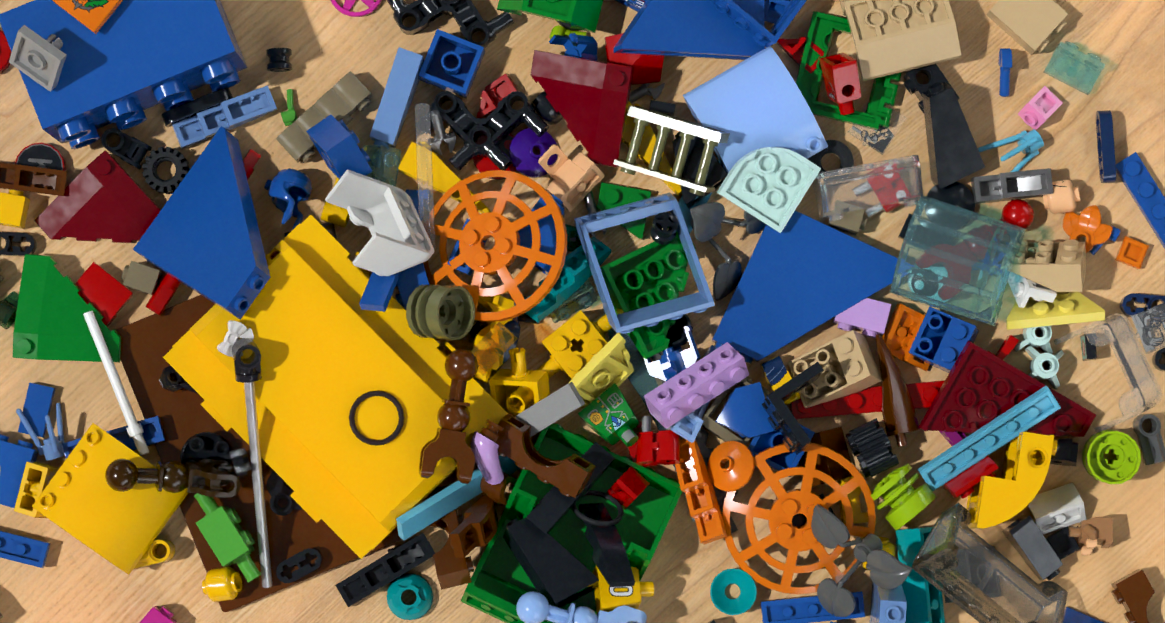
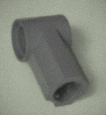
M1152 414L1138 415L1133 421V429L1138 436L1145 465L1165 461V447L1160 432L1161 422L1159 418ZM1147 418L1152 423L1149 432H1145L1142 429V422Z

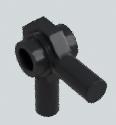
M171 365L163 369L159 379L162 388L171 392L184 388L197 393Z

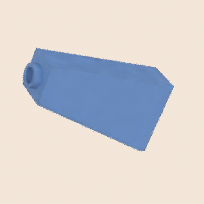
M400 47L398 48L370 133V138L374 141L373 145L388 150L389 146L395 148L420 81L418 75L424 62L423 55Z
M872 581L870 623H905L907 601L902 584L894 589L886 590L880 588Z

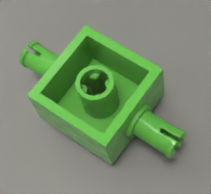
M195 494L194 498H196L206 514L204 518L196 522V525L221 565L226 567L237 564L248 583L262 575L250 557L251 552L255 550L252 546L255 540L248 530H242L239 525L242 520L234 508L229 509V507L218 506L213 497Z

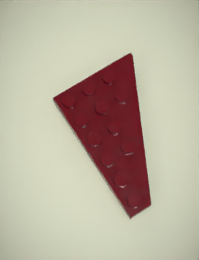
M967 341L921 421L919 428L924 431L974 433L1046 385L974 343ZM1048 387L1061 408L1025 432L1042 435L1084 437L1096 414Z

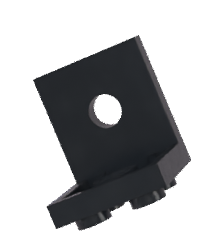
M816 362L767 395L764 403L761 404L770 416L767 419L775 431L779 429L784 436L782 439L784 445L790 452L794 451L796 455L804 451L811 443V440L784 401L819 378L824 370L819 362Z

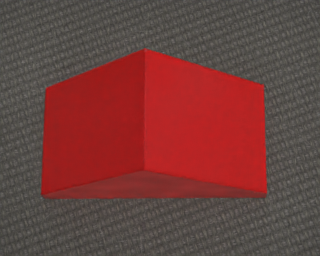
M631 466L607 493L617 499L625 510L650 483Z

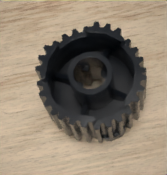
M877 418L846 434L849 447L853 455L857 457L865 478L873 477L899 464L896 454L893 455L891 451L890 441L883 427H880Z

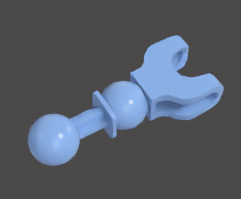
M534 591L523 594L516 605L517 615L524 623H542L544 620L554 623H646L647 615L643 611L625 605L619 606L610 612L600 610L597 615L594 610L585 606L575 608L574 603H571L567 610L549 605L544 595Z

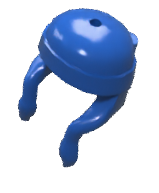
M283 169L272 180L268 179L264 188L268 190V196L272 197L273 204L284 212L282 224H285L291 216L297 218L293 226L294 229L304 219L297 205L300 201L308 200L312 191V183L310 178L299 170Z

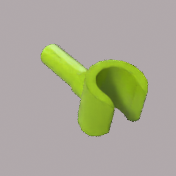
M558 25L552 29L549 37L551 39L554 35L569 36L570 33L586 36V32L572 31Z

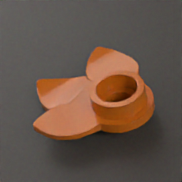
M1096 205L1085 208L1080 215L1074 212H1066L1063 219V229L1070 236L1069 240L1078 241L1080 237H1086V253L1091 251L1094 245L1105 243L1110 238L1113 230L1112 226L1101 224V213Z

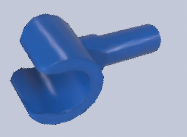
M1112 226L1113 230L1109 240L1115 242L1120 234V229ZM1103 244L1094 245L1093 249L1089 252L1095 255Z

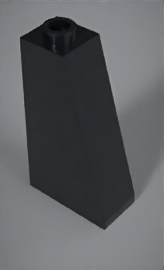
M937 82L928 87L929 90L923 92L922 96L931 180L934 185L942 189L985 168V165L952 86L946 82Z
M525 517L521 520L516 518L506 525L507 528L503 535L504 540L536 590L546 597L549 605L561 608L595 589L599 581L598 578L551 535H546L528 518Z

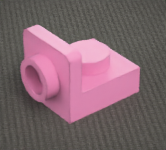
M1044 86L1021 109L1018 115L1032 129L1037 130L1063 102Z

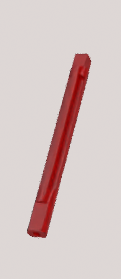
M249 149L243 158L247 180L254 172L253 168L261 157L252 149ZM167 273L145 307L161 316L182 282Z

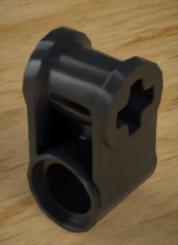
M114 128L106 130L101 137L102 145L109 152L139 170L142 167L141 162L147 151L152 149L146 143ZM112 135L120 136V144L116 147H109L108 139Z

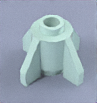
M1052 326L1024 328V340L1013 349L1017 352L1028 344L1032 347L1040 346L1045 353L1053 354L1049 343L1052 337ZM1040 329V337L1035 335V330Z
M1030 345L1024 348L1029 356L1033 358L1030 362L1031 373L1028 375L1041 380L1047 379L1053 388L1057 389L1060 386L1056 375L1059 370L1058 360L1065 353L1060 350L1055 355L1051 353L1040 354ZM1043 362L1048 363L1049 366L1047 367V370L1043 369Z

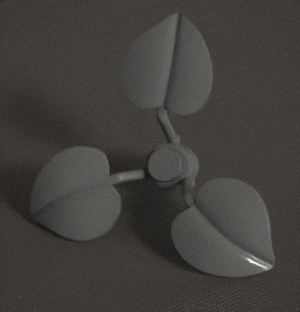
M710 202L690 209L692 215L691 227L694 229V234L698 241H709L725 258V263L717 267L713 279L714 299L718 301L736 288L741 278L742 267L736 260L731 262V258L712 237L720 233L721 223L746 226V231L749 234L759 232L766 224L744 211L745 220L743 221L724 219V206L718 202Z
M818 504L814 507L811 528L814 537L819 543L830 549L836 548L838 544L842 548L856 545L854 556L857 562L837 584L834 580L826 578L818 586V599L827 612L836 617H847L855 610L856 602L852 593L842 586L862 562H867L866 568L871 570V580L882 589H894L906 580L912 567L901 563L893 555L882 550L883 544L878 536L868 534L862 540L860 537H857L855 540L848 541L850 534L844 523L824 507Z

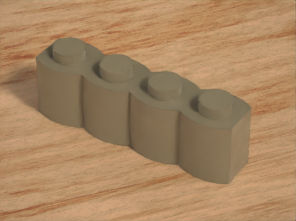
M350 71L276 139L297 163L302 160L307 162L316 153L314 151L316 147L306 131L329 115H332L337 121L342 119L348 125L352 121L351 115L355 111L359 110L361 112L370 105L372 94Z

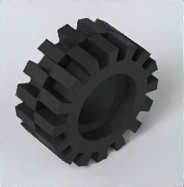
M159 147L158 150L151 151L149 157L146 156V162L142 166L144 172H142L143 177L146 179V183L157 192L171 194L189 172V163L178 150H174L171 147ZM164 161H170L176 167L175 175L169 180H162L157 175V168Z

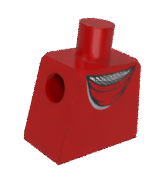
M845 53L819 58L828 98L839 105L841 115L854 113L853 100L861 98L856 60Z

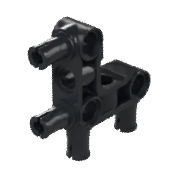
M387 0L394 11L393 18L404 34L413 35L423 31L435 19L443 14H449V16L454 17L459 25L460 33L464 39L480 45L484 49L490 42L495 40L496 34L514 23L508 12L501 13L489 22L484 21L471 0H416L411 4H406L405 0ZM408 16L416 19V23L412 27H405L403 25V20ZM477 31L485 33L486 37L482 42H475L472 40V35Z
M442 91L430 105V111L415 124L419 132L426 136L433 129L430 112L433 110L440 112L442 122H445L464 141V146L449 159V162L458 171L475 156L488 157L500 170L505 171L513 161L501 150L499 144L521 123H525L538 137H541L549 129V126L535 112V106L527 99L524 93L519 91L512 92L497 104L498 107L485 119H476L468 111L465 103L452 92ZM445 101L453 102V106L450 109L444 110L441 108ZM522 101L524 106L520 110L512 109L514 102ZM478 136H487V141L484 144L479 145L475 143Z

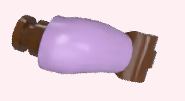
M487 419V427H483L480 433L474 432L470 447L475 455V462L483 475L480 484L481 490L493 501L507 505L504 496L506 486L509 482L515 485L517 479L501 469L498 456L499 445L496 442L499 438L498 432H502L504 428Z

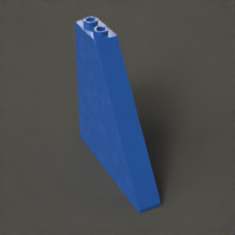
M646 0L614 46V53L746 60L765 49V46L757 44L753 40V36L746 30L739 29L733 23L734 20L727 14L717 11L714 3L710 0ZM732 0L765 28L764 0Z
M221 126L133 250L150 263L241 320L270 279V273L237 138Z
M794 211L781 233L765 225L712 341L716 343V348L728 342L744 357L745 362L749 364L752 361L759 362L834 318L836 315L908 275L915 266L800 212Z

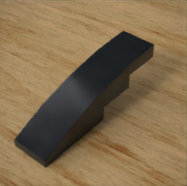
M597 442L581 456L596 466L583 492L576 498L563 495L559 492V488L553 486L526 517L546 535L562 516H565L574 504L588 492L616 459Z
M603 503L579 504L578 510L591 519L598 521L612 520ZM583 521L587 526L585 536L594 549L592 559L609 586H634L635 580L630 562L616 526H596Z
M421 533L335 586L346 605L350 607L430 559L435 552L424 533Z

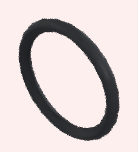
M370 391L361 395L353 403L350 409L349 423L352 432L362 442L375 446L384 445L394 440L401 432L404 424V412L401 404L391 394L384 391ZM372 396H381L389 399L396 406L399 415L396 430L389 437L382 440H371L364 437L355 425L354 417L357 407L363 400Z
M588 490L584 496L594 495L611 501L618 509V516L611 521L594 520L583 515L578 510L576 503L572 507L577 517L596 526L615 525L622 520L624 515L623 507L617 499L607 493L596 490Z

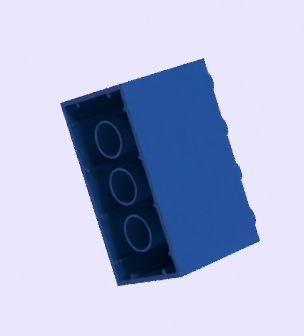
M34 0L0 14V24L11 52L17 32L23 25L33 30L45 40L51 34L56 35L53 42L58 37L62 40L63 46L59 50L67 56L58 84L51 92L19 70L42 129L60 143L69 142L71 149H79L98 141L100 137L97 129L116 122L118 130H125L143 123L147 120L144 110L163 103L165 111L190 102L194 100L191 91L204 85L210 84L212 92L222 88H230L241 81L237 72L248 68L220 0H123L97 34L81 24L52 0Z

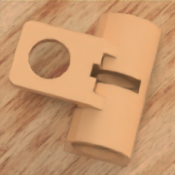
M555 144L538 160L541 167L553 179L545 188L546 191L559 198L563 202V207L570 212L605 176L596 164L581 152L571 161ZM553 154H557L556 162L552 165H548L547 161L549 157Z

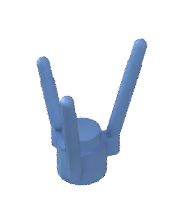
M56 403L58 436L54 434L50 416L46 415L45 421L49 438L43 440L44 445L41 444L21 409H16V413L35 443L39 455H45L46 461L65 455L62 446L65 440L60 403Z

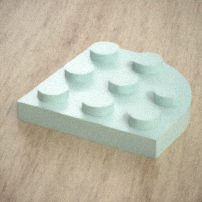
M759 148L749 152L735 163L716 193L781 233L821 168L802 155L786 148Z

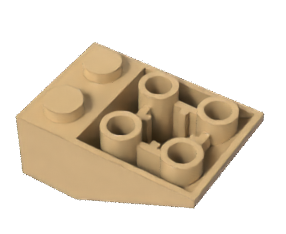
M1073 239L1064 242H1053L1051 240H1041L1039 242L1017 240L1009 242L1003 268L1055 292H1082L1087 270L1085 242H1078Z
M854 330L788 362L793 378L816 362H819L824 369L816 381L799 391L804 408L860 392L882 381L865 335Z

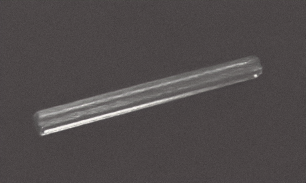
M420 103L415 105L419 217L435 250L430 106L426 103Z

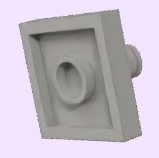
M23 25L17 32L9 63L51 92L58 84L67 56L59 50L62 48L63 42L59 37L53 42L56 38L54 34L49 35L45 40L33 30Z

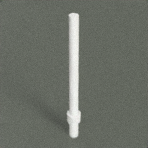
M93 311L83 314L128 425V428H126L130 438H133L139 455L147 454L149 450L142 435L144 430L141 423H138L96 317Z

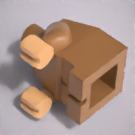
M1095 517L1081 521L1078 527H1069V537H1078V543H1083L1084 545L1081 547L1082 556H1089L1092 553V549L1097 545H1101V548H1109L1112 545V517Z

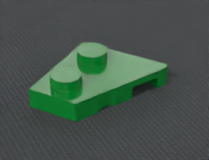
M601 183L597 209L603 211L650 198L651 191ZM646 218L620 224V226L632 233L637 239L642 240Z

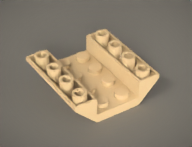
M839 0L843 15L847 17L856 48L857 63L863 81L961 58L956 22L949 0Z

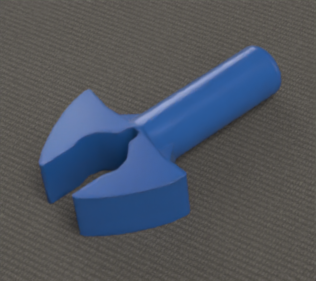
M1000 48L998 65L1000 66L999 95L1007 97L1010 95L1012 50L1010 48Z

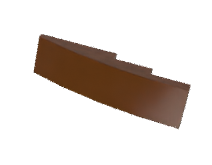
M0 162V188L64 196L67 171Z

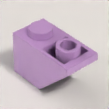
M866 298L836 315L833 323L838 324V329L850 332L855 328L862 330V334L867 337L876 338L877 334H884L891 304Z

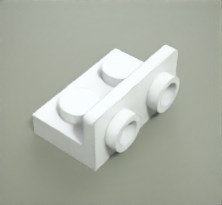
M1011 271L1008 273L1007 281L1018 307L1024 308L1030 297L1036 301L1041 302L1044 300L1053 303L1057 296V293Z

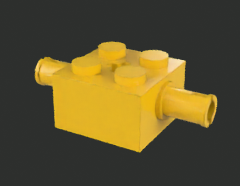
M581 310L542 341V344L551 355L550 359L536 370L548 371L549 378L559 370H564L572 380L575 374L581 371L591 358L607 344L604 334L612 329L608 322L606 314L594 323L593 321L590 322ZM574 340L584 343L582 345V352L579 353L577 350L571 351Z
M519 348L510 349L511 369H500L489 380L491 397L508 414L510 413L514 416L550 395L548 371L528 370L524 348H520V352ZM532 436L531 440L533 445H535L534 436Z

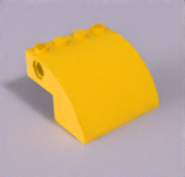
M92 423L32 507L129 575L188 493L186 488L177 493H170L164 489L158 492L155 484L137 483L132 489L125 492L113 490L106 482L105 473L109 464L114 460L128 459L137 468L156 469V467Z
M1019 432V436L1006 444L1002 477L981 476L980 482L973 486L975 491L968 495L963 528L984 529L996 526L1020 513L1035 498L1048 473L1051 455L1055 456L1057 451V440H1054V435Z

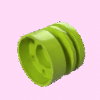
M1102 430L1091 435L1086 441L1082 451V461L1087 473L1096 480L1111 485L1122 484L1130 480L1138 471L1141 463V454L1136 441L1128 434L1115 430ZM1111 449V453L1115 454L1116 457L1108 463V460L1104 458V454H1108Z
M908 463L903 467L894 469L876 484L871 493L872 495H870L873 501L882 496L883 500L876 506L878 510L887 505L892 508L885 516V519L895 530L904 526L936 498V495L926 484L916 489L912 486L919 477L917 473L908 479L904 477L912 469Z

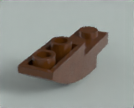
M484 494L464 512V521L450 533V544L454 550L455 558H465L475 547L486 546L496 534L499 525L494 501L487 494Z

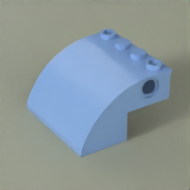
M771 46L683 95L697 124L730 133L727 143H718V147L715 146L714 152L727 174L739 159L759 148L782 147L808 159L828 147L801 91Z

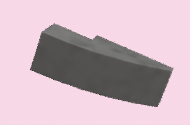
M1051 168L1000 173L999 175L978 176L971 179L975 204L1053 194Z

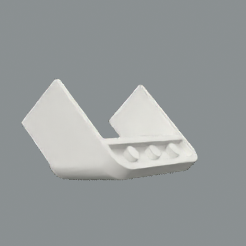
M347 169L325 198L326 202L347 209L351 222L357 226L368 227L372 235L371 239L353 260L354 266L374 272L379 276H391L426 262L433 255V245L410 196L402 189Z

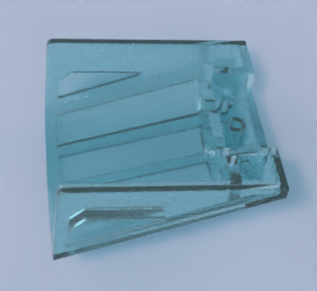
M921 195L902 243L890 293L905 300L995 326L1003 303L1001 300L1016 253L1018 254L1026 229Z

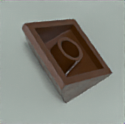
M842 427L814 433L811 443L828 447L842 454L851 462ZM806 451L803 453L799 461L800 467H805L807 457ZM817 455L816 470L826 473L834 480L852 476L838 462L827 456ZM813 478L812 487L825 484L820 479Z

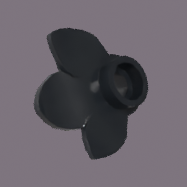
M273 471L268 477L266 484L267 490L271 495L270 507L272 511L277 515L285 516L294 509L303 510L290 496L294 490ZM281 498H285L288 502L284 508H281L278 504Z

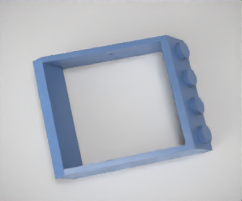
M670 192L574 218L576 230L608 322L616 333H630L637 327L655 326L659 321L680 319L683 317V314L691 312L701 313L706 311L708 307L715 306L678 201ZM670 211L678 220L677 232L699 292L616 315L588 233Z

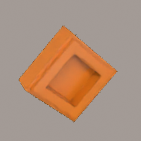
M1125 236L1115 260L1135 269H1140L1149 245Z

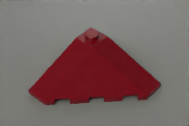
M534 50L531 77L542 86L550 104L556 112L559 111L568 123L566 126L577 142L580 140L587 150L589 159L596 164L618 167L613 163L614 159H619L634 67Z
M105 150L65 188L64 196H57L34 221L51 240L72 237L76 238L77 241L97 242V239H112L113 243H132V240L139 241L161 210L111 154Z

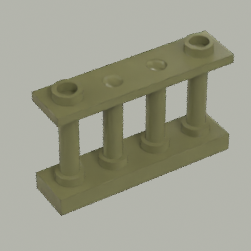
M629 105L626 115L634 117L636 124L626 160L614 159L613 164L620 166V171L635 175L637 171L689 187V192L696 195L704 196L705 193L714 192L715 187L705 184L715 146L718 147V143H727L730 133L640 106ZM650 122L657 124L656 129L659 131L650 164L647 167L637 164L636 160L645 126H648ZM672 129L681 131L679 136L682 138L672 174L660 171L659 166L668 133H671ZM695 136L704 138L703 143H705L696 179L693 181L683 178L682 173L691 140H694Z

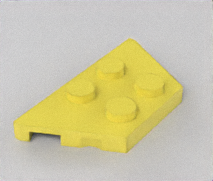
M1056 292L1057 296L1053 303L1044 300L1041 302L1036 301L1030 297L1025 307L1021 308L1015 302L1006 319V328L1011 330L1105 320V310L1080 292Z
M617 333L570 381L573 382L585 402L579 408L589 405L614 383L619 387L633 373V365L629 361L630 355L625 348L626 340L620 333Z

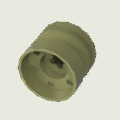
M422 284L415 288L409 296L406 306V318L412 332L419 337L460 340L468 334L473 326L475 305L468 290L461 286Z

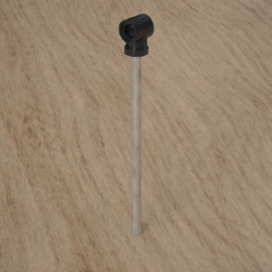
M242 338L234 343L232 355L234 358L235 379L237 382L244 383L262 587L269 588L272 587L254 386V382L262 378L261 354L253 340ZM246 349L253 351L249 358L244 359L240 357L241 352Z

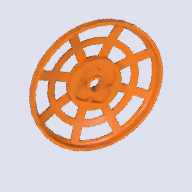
M504 170L485 171L473 174L459 181L438 200L424 227L428 237L430 234L440 236L439 253L442 267L434 274H431L428 261L423 262L429 284L437 285L448 276L456 286H461L468 290L474 301V320L504 321L528 312L539 304L551 291L564 266L567 252V231L559 206L552 195L540 184L516 172ZM483 178H506L501 191H485L471 196L467 184ZM516 181L532 188L544 200L546 206L532 212L522 200L511 195ZM459 191L462 202L450 213L444 226L433 224L445 202L455 192ZM484 199H497L492 212L479 214L475 202ZM507 201L517 206L525 216L513 222L504 217L502 214ZM466 208L471 220L465 225L463 230L451 228L456 217ZM549 215H552L556 229L555 256L540 252L541 233L537 221ZM530 225L532 232L531 249L520 246V235L518 232ZM489 237H494V247L486 250L482 241H486ZM447 238L459 240L460 254L449 261L450 265H448ZM517 256L527 258L528 261L521 272L515 278H512L507 268L513 264ZM536 262L551 265L550 271L543 283L525 300L518 286L530 275ZM465 263L474 270L471 285L462 281L454 272V270ZM484 274H499L504 283L494 288H481ZM509 292L516 306L498 312H477L479 296L492 297Z
M784 443L769 447L754 456V468L758 467L765 480L754 490L748 505L733 501L736 491L726 492L723 502L722 518L727 533L725 540L735 562L759 584L782 593L808 594L817 592L819 584L809 587H791L794 573H809L825 567L833 578L832 580L838 584L857 562L855 558L850 566L841 573L834 560L844 551L845 547L842 548L838 544L833 552L828 554L822 544L814 537L811 522L813 510L817 504L828 510L829 507L841 500L845 510L846 521L844 525L847 527L850 536L866 537L868 534H874L875 504L870 496L872 494L863 475L842 454L815 443H810L804 450L807 452L805 467H790L775 473L771 470L766 459L790 452ZM821 454L838 462L850 472L853 478L840 486L831 476L815 469L817 455ZM803 475L801 489H793L786 492L779 482L780 479L788 476ZM813 478H818L833 488L834 492L822 499L811 491ZM770 486L777 496L770 510L756 507L760 496ZM858 486H860L867 504L868 527L853 525V511L847 495ZM731 511L746 515V531L752 545L738 552L731 534ZM799 513L807 518L805 525L797 527L792 523L793 516ZM753 517L768 520L771 534L758 541L754 531ZM778 542L781 546L788 549L786 562L782 563L774 559L765 549ZM813 549L820 561L813 564L796 565L799 551ZM758 554L769 565L783 571L781 584L773 583L761 577L745 561Z

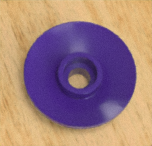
M530 128L520 131L511 141L509 155L513 161V166L518 172L528 177L537 178L545 176L548 173L541 167L538 160L552 145H557L556 141L548 132L538 137ZM533 147L540 149L539 155L533 153ZM553 154L549 157L547 161L548 165H552L556 162L557 154Z

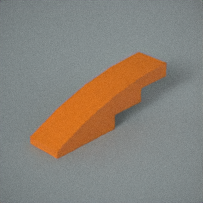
M685 438L681 439L680 463L675 464L680 489L686 495L690 516L695 519L700 543L705 545L727 537L717 497L697 441L695 439L691 443Z

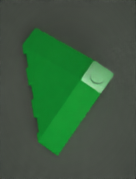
M677 231L674 241L664 245L654 241L600 267L616 315L678 298L679 291H684L689 275L688 272H685L688 260ZM662 320L655 326H641L627 333L644 360L668 348L670 339L666 338L669 326L674 325L675 320Z
M25 254L13 332V358L102 362L83 315L86 312L93 311L113 362H120L121 336L115 329L110 331L103 323L102 319L104 316L92 302L87 304L78 294L80 289L68 275L63 277L55 267L57 262L52 256Z

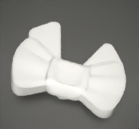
M229 320L227 323L228 332L224 337V341L217 345V350L226 356L233 357L232 347L238 338L253 340L254 335L251 328H247L238 321Z

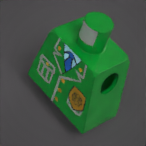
M616 383L578 413L583 422L610 445H615L618 441L622 440L627 447H630L639 439L633 431L639 425V421Z

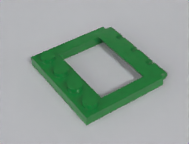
M813 11L796 80V85L811 112L816 116L878 130L879 126L889 127L893 110L885 108L884 104L894 106L899 86L890 83V80L900 81L902 72L874 79L866 113L855 111L851 114L841 115L839 106L817 101L823 73L819 64L820 60L818 59L820 55L810 47L811 41L824 52V55L820 57L823 58L826 57V54H829L834 31L852 34L847 19ZM818 59L816 69L809 73L805 69L806 63L811 67Z

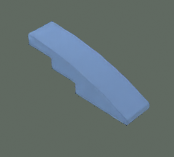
M267 85L223 101L218 106L196 113V116L172 124L179 145L183 149L214 137L221 126L227 131L277 110V107Z

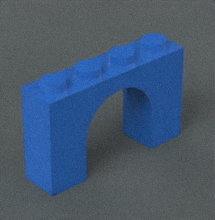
M0 434V504L15 508L26 462H36L38 450L32 449V443L18 440L17 444L8 442L9 437Z

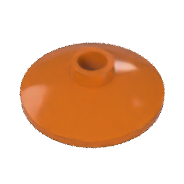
M727 441L718 445L708 460L707 470L710 481L718 489L727 492L743 488L753 475L754 457L750 449L738 441ZM729 461V466L725 469V463Z

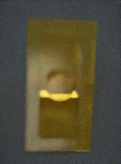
M500 322L471 351L478 361L477 372L482 376L488 372L518 339Z

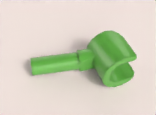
M292 89L287 90L288 110L281 112L285 126L291 125L297 120L293 105Z

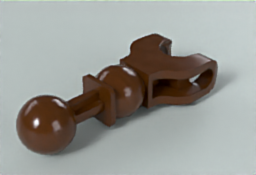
M457 349L452 351L445 361L446 373L452 379L449 400L442 399L444 404L437 414V420L441 428H437L434 439L428 441L421 449L419 474L421 478L431 477L434 474L437 461L443 457H451L457 464L458 480L463 484H468L472 479L475 455L466 444V432H463L470 421V412L466 407H470V403L464 402L467 381L471 380L477 373L478 361L469 350Z

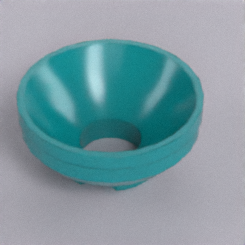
M726 569L717 574L711 583L710 597L718 610L725 614H742L751 608L756 599L757 590L755 582L747 572L741 569ZM729 584H736L740 588V595L736 599H729L725 594V588Z
M404 574L393 580L387 591V603L390 610L397 617L404 620H415L422 617L428 612L433 602V592L430 584L423 577L416 574ZM410 589L416 593L417 598L414 604L406 605L403 603L401 595L405 590Z

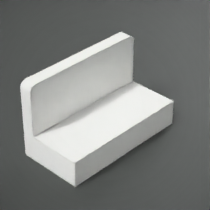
M1073 483L1037 494L1027 505L1033 515V521L1042 534L1087 520L1084 502Z

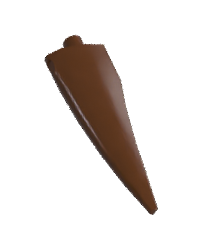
M877 334L876 342L882 379V415L887 437L895 435L897 447L907 446L905 433L920 430L919 423L902 374L880 334Z

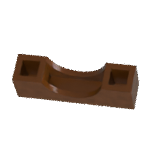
M510 413L501 418L498 425L504 428L502 432L499 431L497 434L499 436L496 442L499 445L498 455L509 457L515 461L519 468L530 470L537 475L540 481L551 483L559 488V492L565 496L576 498L583 492L596 468L595 465L576 453L563 460L548 459L535 449L531 440L530 425Z
M450 485L436 488L425 500ZM461 506L429 525L441 528L449 534L444 547L433 554L441 590L472 582L470 572H474L471 556L455 558L454 550L450 544V533L464 521L463 515H458L457 509H460Z
M1137 569L1112 583L1111 585L1114 590L1111 593L1118 604H1123L1126 610L1124 616L1128 623H1149L1147 619V605L1155 591L1144 571Z

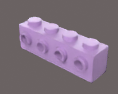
M728 342L644 395L650 414L667 429L749 376L745 359Z

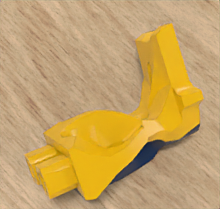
M501 295L492 297L479 296L478 302L490 312H498L516 306L514 301ZM518 316L504 321L492 322L477 334L474 342V355L478 361V370L474 379L488 384L492 371L498 372L500 367L509 359V350L516 348L520 336L521 327Z

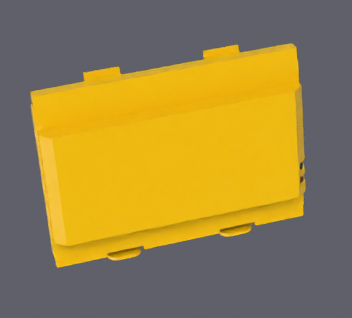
M309 215L266 255L270 279L241 320L215 304L172 346L173 348L163 358L204 399L200 405L227 432L233 428L249 445L244 383L237 382L235 379L234 358L220 353L217 350V345L224 341V337L228 332L227 323L229 320L238 321L247 328L252 329L253 341L256 343L261 354L262 378L254 382L261 458L294 490L290 496L316 523L322 519L360 559H363L397 527L396 518L419 505L457 468L453 458L443 457L437 461L434 474L431 477L421 478L419 474L421 449L428 441L434 439L437 428H441L437 420V414L444 404L442 399L449 400L452 380L446 373L445 361L447 356L456 349L446 342L444 344L445 348L440 351L438 349L440 344L434 338H422L414 334L408 325L406 310L392 296L385 312L361 310L359 303L372 272L354 266L349 259L350 253L312 215ZM250 349L242 351L243 356L241 358H249L253 351ZM474 378L467 381L464 402L470 403V407L466 406L470 412V421L463 432H466L465 441L470 447L474 432L480 433L483 427L486 428L488 425L486 423L487 419L498 424L501 418L508 413ZM370 391H384L391 394L401 404L404 412V424L401 432L394 440L384 445L375 446L362 442L355 436L350 427L349 414L353 403L361 395ZM372 396L359 404L355 411L354 419L360 434L371 440H382L389 437L396 430L399 415L396 406L389 399L381 396Z

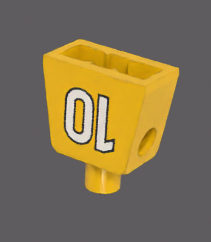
M596 565L592 572L599 580L594 589L596 613L598 614L600 610L610 612L623 605L638 609L641 604V597H653V581L640 582L638 569L631 567L635 580L634 586L610 587Z

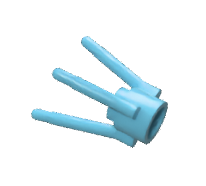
M1035 129L1028 133L1024 130L1017 135L979 147L978 151L983 152L1019 140L1017 142L1018 147L1000 158L1001 161H1005L1021 151L1023 154L1028 153L1011 171L1017 172L1039 154L1038 149L1044 146V142Z

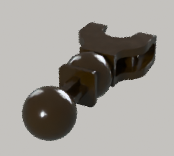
M117 459L109 464L105 473L107 484L113 490L119 492L128 491L137 483L155 484L158 492L164 489L170 493H177L186 488L187 493H198L209 497H233L238 493L241 486L231 464L225 460L215 459L186 462V465L175 460L166 462L163 465L161 461H157L156 469L137 468L128 459ZM231 481H233V485L231 488L223 489L221 487L228 485Z

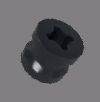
M270 48L266 50V55L269 57L267 71L286 72L292 70V64L289 62V57L292 55L291 49Z
M668 212L657 214L651 228L652 239L656 243L664 245L674 241L678 228L677 218Z

